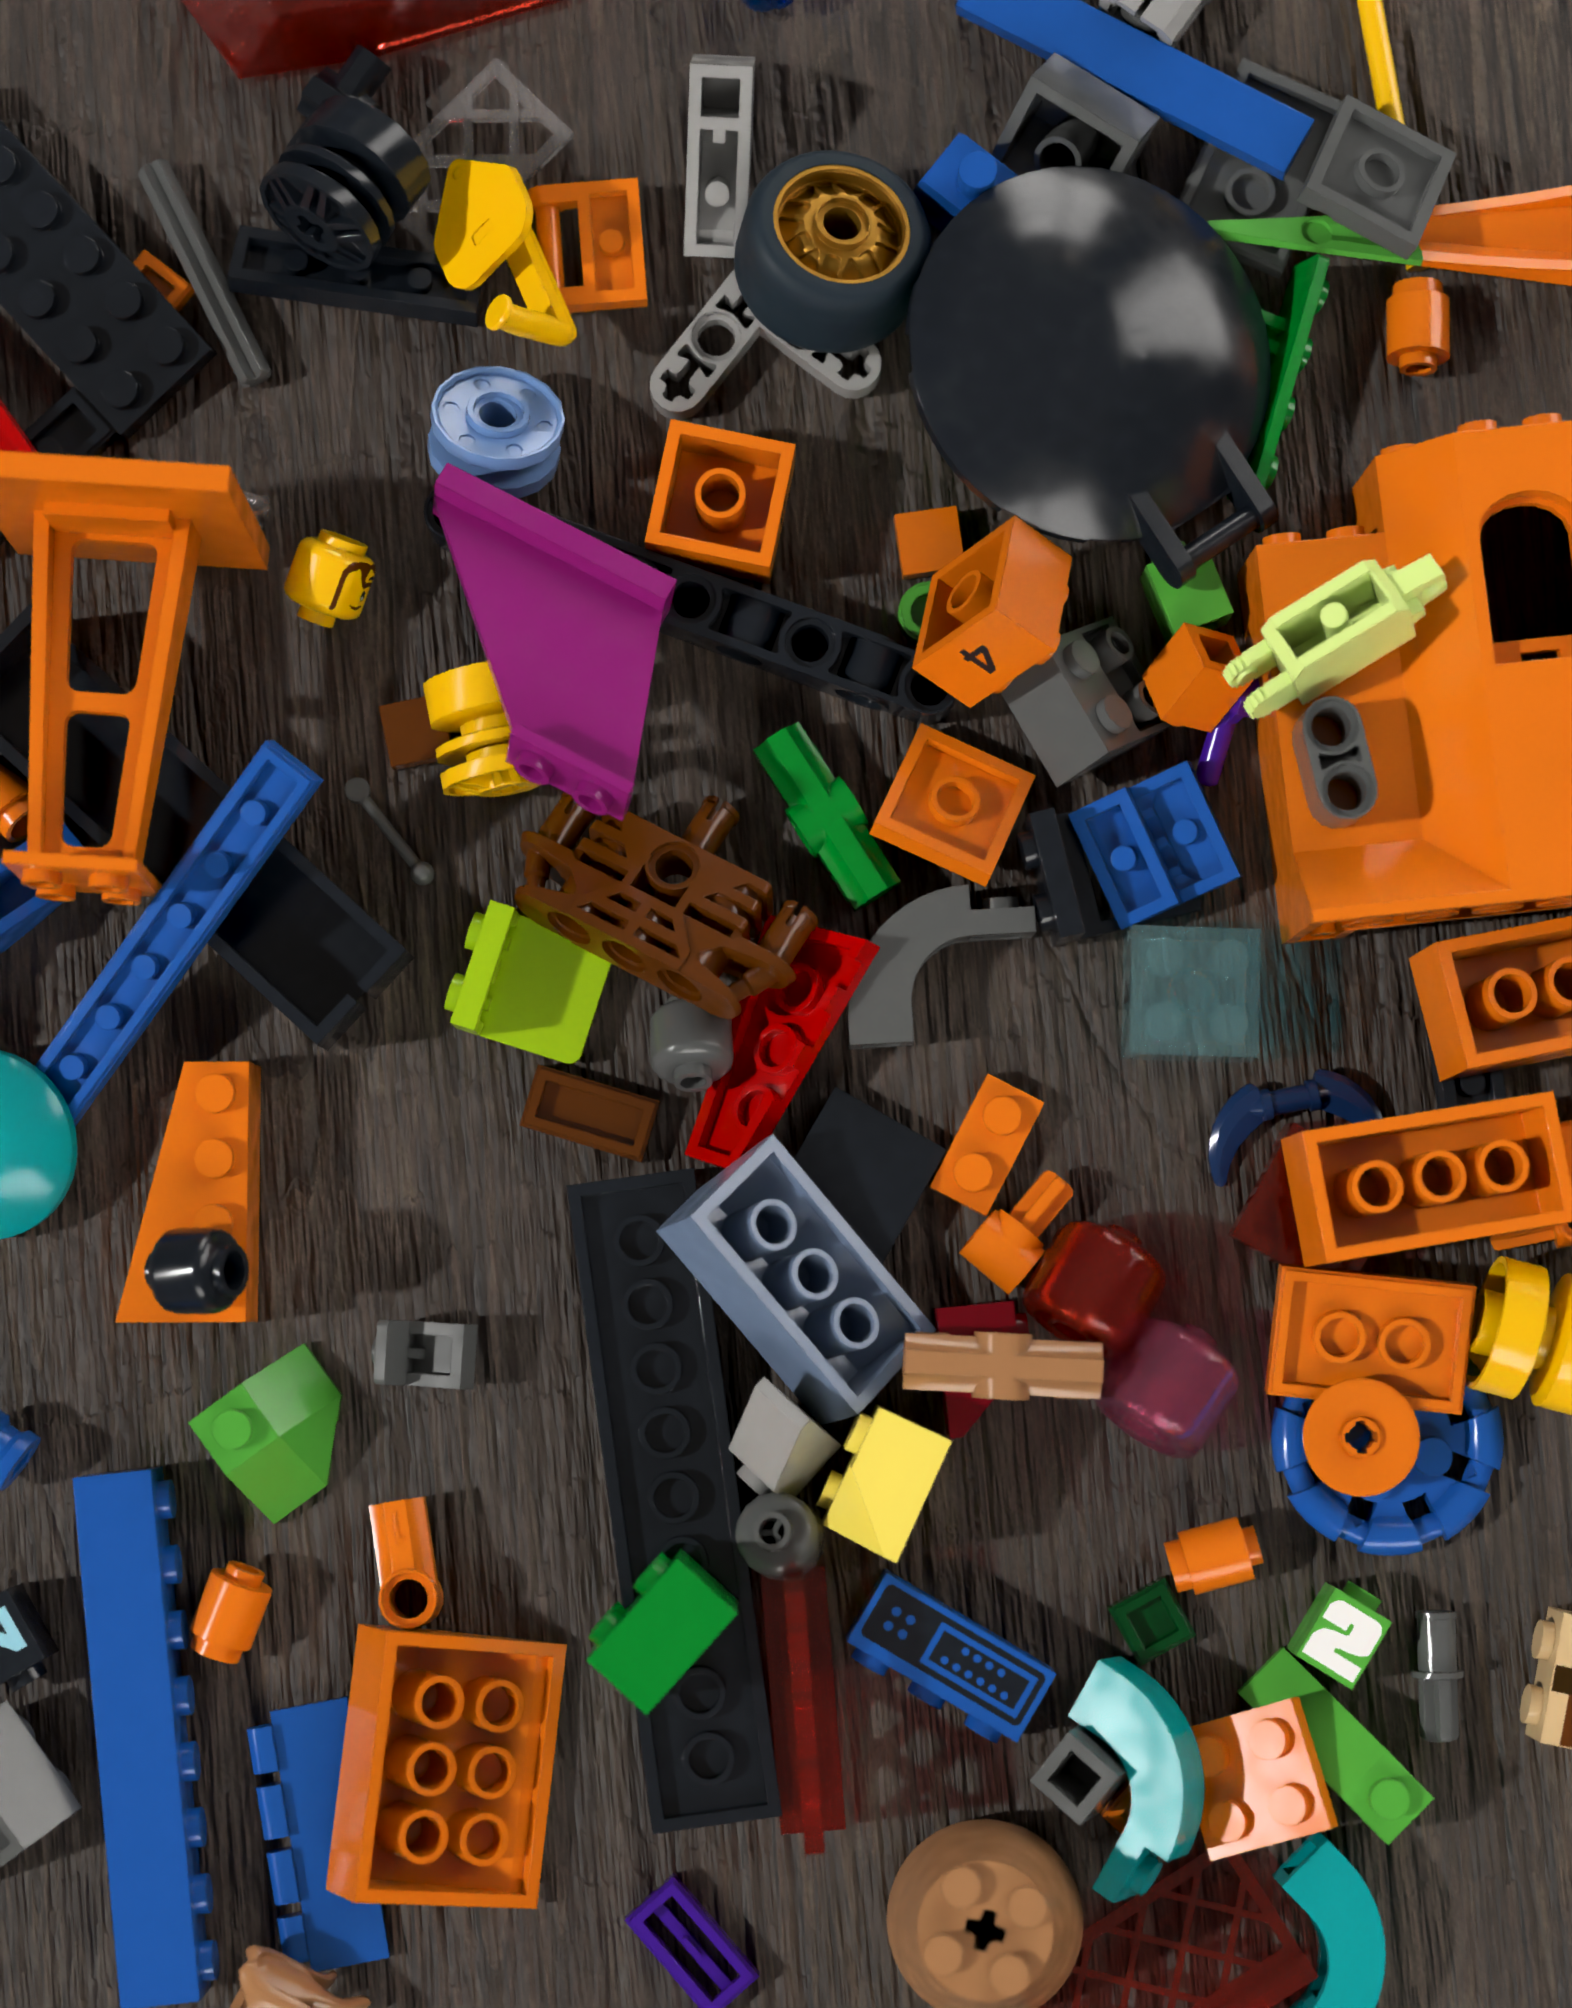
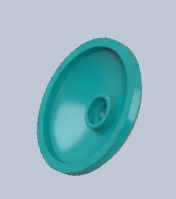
M0 1050V1239H5L26 1232L39 1225L63 1201L70 1188L76 1169L77 1135L69 1107L58 1088L47 1075L27 1060Z

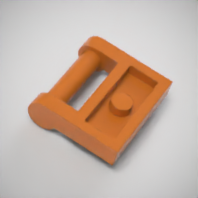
M638 178L546 184L528 189L527 192L533 205V214H535L537 240L570 314L574 312L648 307ZM578 209L583 286L565 287L560 213L564 210Z

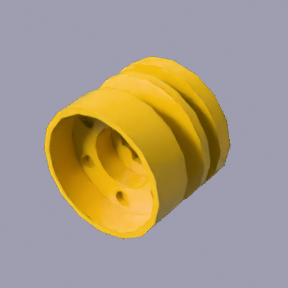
M487 661L445 671L423 683L431 729L441 732L461 733V736L449 740L435 749L439 764L454 766L440 774L444 795L454 797H500L526 792L541 786L522 777L512 764L506 762L511 730Z

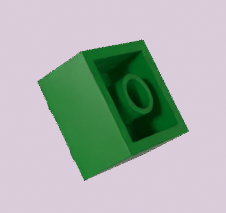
M682 1548L672 1559L661 1551L636 1579L633 1588L640 1593L627 1609L619 1601H616L591 1629L592 1632L587 1637L594 1643L587 1661L646 1716L738 1614L739 1600Z

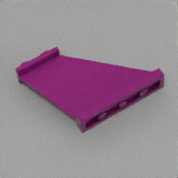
M447 462L435 481L432 515L440 520L511 730L506 762L512 764L515 770L528 781L538 785L550 784L572 795L575 802L588 812L596 815L609 814L622 821L628 812L635 784L634 779L660 626L670 611L677 579Z

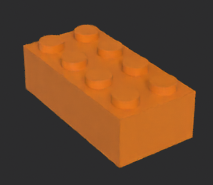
M1572 916L1438 941L1409 957L1440 1082L1572 1056Z
M1554 1091L1302 1131L1281 1139L1304 1267L1572 1222V1182Z

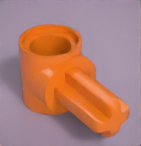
M1050 1170L1044 1171L1009 1213L1002 1209L998 1211L995 1209L959 1251V1254L1005 1293L1010 1294L1045 1252L1043 1249L1045 1245L1038 1238L1073 1197V1189L1056 1173Z

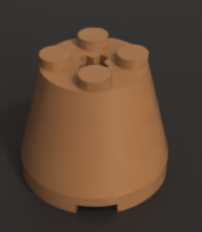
M989 1818L969 1819L948 1825L924 1839L907 1856L895 1877L887 1905V1933L894 1960L911 1988L934 2008H1039L1054 1996L1065 1983L1076 1963L1081 1948L1084 1924L1083 1908L1077 1885L1070 1870L1054 1848L1034 1832L1008 1821ZM983 1910H991L996 1913V1925L1005 1929V1934L991 1938L984 1950H979L974 1947L975 1933L968 1930L965 1925L968 1918L979 1920Z

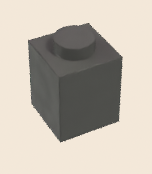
M1079 1725L1065 1735L1030 1782L1081 1826L1106 1807L1128 1779V1775L1115 1751L1101 1738L1082 1725Z

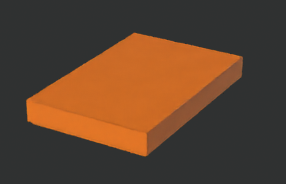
M1279 1263L1264 1391L1267 1395L1316 1400L1323 1391L1338 1382L1354 1378H1367L1383 1382L1397 1390L1408 1401L1413 1410L1462 1415L1477 1286L1466 1282Z

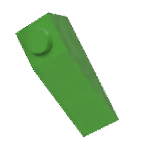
M1281 1646L1237 1691L1253 1709L1296 1696L1300 1697L1326 1784L1387 1845L1435 1799L1284 1647Z

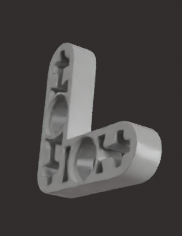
M734 269L655 367L650 377L651 399L658 412L669 419L685 420L693 417L703 408L759 336L833 392L844 398L858 399L867 396L876 388L880 380L882 359L875 345L853 352L839 353L850 361L856 359L858 355L865 358L864 371L867 376L863 378L860 375L854 374L849 380L841 377L843 364L838 358L828 353L825 362H819L817 358L823 352L811 351L795 346L776 336L754 316L749 307L743 312V322L751 325L745 329L734 315L744 300L737 284ZM723 305H727L732 313L721 308ZM718 325L729 329L735 339L732 349L721 356H711L705 353L698 341L701 333L707 327ZM685 353H689L699 367L713 373L706 377L703 371L698 368L689 381V392L692 397L687 400L679 395L671 402L666 399L668 393L664 381L668 378L674 382L682 380L690 370L689 359L683 357Z

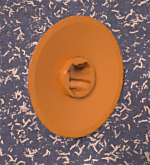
M1354 1378L1330 1386L1313 1402L1304 1421L1303 1447L1312 1470L1326 1485L1350 1496H1374L1394 1488L1409 1474L1419 1452L1420 1429L1411 1405L1397 1390L1374 1379ZM1358 1421L1367 1431H1371L1372 1435L1371 1440H1368L1359 1452L1345 1440L1346 1433H1349Z

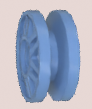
M480 366L453 374L437 388L431 404L430 419L432 426L428 434L427 448L431 466L438 475H440L448 462L518 499L539 492L554 478L560 460V440L564 431L565 417L560 399L547 384L527 372L503 366Z

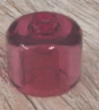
M1147 1318L1138 1321L1129 1331L1103 1372L1101 1399L1094 1400L1101 1412L1116 1427L1134 1440L1162 1455L1174 1459H1190L1201 1451L1235 1397L1239 1386V1377L1230 1360L1216 1348L1217 1342L1204 1330L1188 1323L1182 1326L1161 1318Z

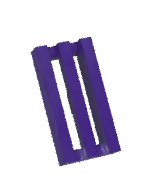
M675 1873L669 1876L656 1891L654 1890L650 1893L643 1903L625 1916L624 1921L699 2008H725L759 1977L758 1969ZM671 1896L740 1974L733 1981L665 1903ZM653 1912L721 1990L714 1998L711 1997L646 1921Z

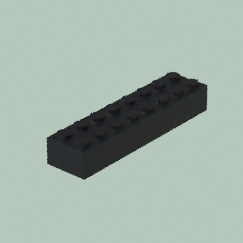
M31 604L0 635V753L28 779ZM71 642L69 683L73 690L127 694ZM76 714L70 718L67 726L64 812L103 847L111 840L130 727L129 720L121 716ZM168 730L143 865L162 886L231 790L228 785ZM284 837L207 943L316 1045L327 1051L366 1011V1008L358 1001L359 998L366 992L376 1000L414 959L401 944Z

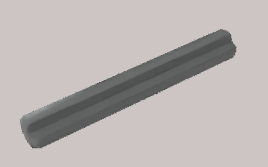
M156 159L139 169L138 177L238 381L244 388H251L263 383L271 377V369L234 293L229 290L228 281L172 167L166 159Z

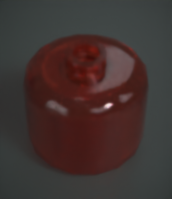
M1077 1220L1064 1224L1057 1230L1025 1287L1023 1305L1037 1324L1059 1340L1103 1343V1358L1108 1360L1119 1359L1129 1355L1163 1295L1166 1275L1157 1259L1142 1246L1140 1238L1129 1230L1114 1224L1106 1227L1094 1222Z

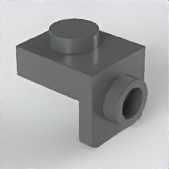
M380 1319L377 1323L376 1337L371 1350L374 1365V1383L376 1385L474 1389L478 1325Z

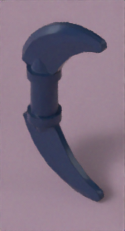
M1318 1069L1313 1074V1079L1305 1080L1301 1085L1271 1091L1268 1088L1258 1090L1254 1084L1248 1083L1237 1090L1226 1101L1212 1125L1208 1144V1161L1213 1181L1219 1187L1226 1184L1230 1164L1239 1146L1263 1121L1273 1120L1276 1115L1309 1109L1310 1112L1323 1110L1351 1123L1382 1119L1383 1117L1371 1096L1363 1088L1346 1076L1330 1070Z

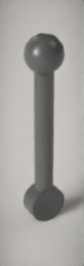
M360 777L350 779L345 785L347 798L352 803L361 804L411 868L410 877L412 881L420 886L430 884L435 877L433 866L429 862L420 861L370 797L371 788L368 782Z

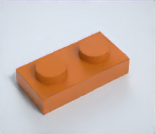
M988 1073L929 1188L986 1217L1045 1102Z

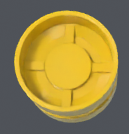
M1500 1256L1494 1261L1475 1300L1469 1358L1480 1369V1375L1466 1376V1386L1469 1389L1507 1399H1514L1521 1392L1529 1378L1530 1398L1533 1405L1572 1415V1274L1567 1273L1563 1275L1549 1297V1275L1545 1267L1505 1256Z

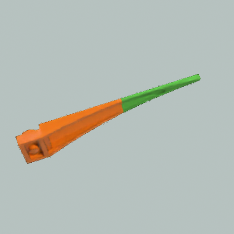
M1572 185L1488 199L1435 205L1418 247L1407 260L1333 221L1328 215L1207 221L1225 241L1572 286Z

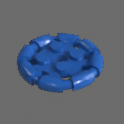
M1469 1358L1467 1375H1480V1369ZM1465 1384L1463 1407L1467 1413L1466 1417L1450 1423L1446 1413L1413 1410L1420 1429V1447L1415 1464L1409 1474L1394 1488L1378 1495L1361 1497L1372 1502L1366 1520H1363L1348 1513L1347 1508L1352 1496L1332 1489L1321 1479L1315 1481L1306 1462L1308 1460L1303 1447V1426L1312 1399L1285 1397L1281 1409L1277 1407L1274 1409L1271 1427L1272 1457L1276 1472L1283 1471L1291 1492L1287 1494L1289 1501L1302 1518L1317 1532L1333 1542L1339 1537L1357 1545V1552L1377 1556H1400L1423 1551L1422 1544L1441 1536L1447 1541L1463 1530L1482 1510L1491 1495L1486 1493L1485 1490L1493 1469L1500 1471L1504 1435L1499 1406H1491L1485 1392L1469 1389ZM1358 1421L1350 1432L1346 1433L1345 1440L1359 1452L1369 1440L1370 1431H1367ZM1452 1452L1469 1459L1460 1482L1443 1475L1452 1464ZM1422 1495L1430 1513L1411 1520L1402 1503Z

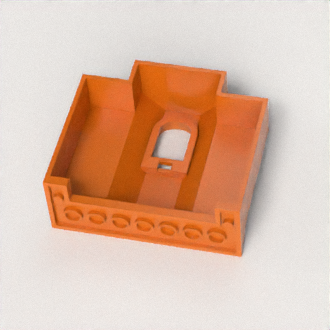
M1543 413L1523 419L1520 426L1497 428V421L1491 419L1470 421L1459 425L1457 432L1416 444L1404 443L1383 448L1380 450V455L1373 458L1352 487L1356 525L1331 529L1326 532V538L1301 541V534L1298 532H1283L1266 536L1262 539L1263 545H1256L1237 574L1246 650L1264 640L1261 628L1270 617L1361 561L1375 559L1382 569L1394 565L1397 570H1400L1416 560L1431 554L1444 572L1447 582V590L1423 606L1426 615L1414 623L1416 637L1305 705H1302L1299 699L1296 698L1277 711L1274 710L1270 715L1268 714L1258 720L1255 719L1282 944L1345 938L1358 930L1572 908V635L1493 643L1480 545L1482 526L1489 517L1504 509L1517 506H1533L1550 511L1562 520L1568 533L1572 563V420L1562 421L1560 413ZM1557 652V658L1522 661L1521 655ZM1275 667L1258 677L1259 686L1262 687L1264 683L1281 674L1278 668ZM1331 696L1348 700L1357 709L1362 720L1378 786L1377 799L1367 814L1354 824L1339 829L1323 826L1313 818L1307 805L1292 744V730L1299 717L1314 701ZM1316 717L1312 720V733L1315 739L1326 746H1337L1340 744L1341 731L1332 719ZM1342 780L1330 781L1327 791L1331 803L1342 810L1355 809L1357 794L1354 788L1348 782Z

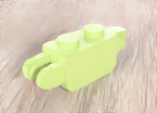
M1431 554L1416 560L1400 570H1397L1394 565L1382 569L1375 559L1361 561L1270 617L1261 628L1264 640L1244 651L1242 655L1236 656L1234 660L1225 666L1226 668L1223 670L1222 675L1229 686L1238 688L1246 683H1250L1253 679H1257L1271 669L1278 668L1281 674L1264 683L1262 687L1257 688L1254 692H1251L1246 697V701L1243 702V707L1252 719L1264 718L1296 698L1299 699L1302 705H1305L1416 637L1414 623L1426 615L1423 606L1447 590L1446 576Z

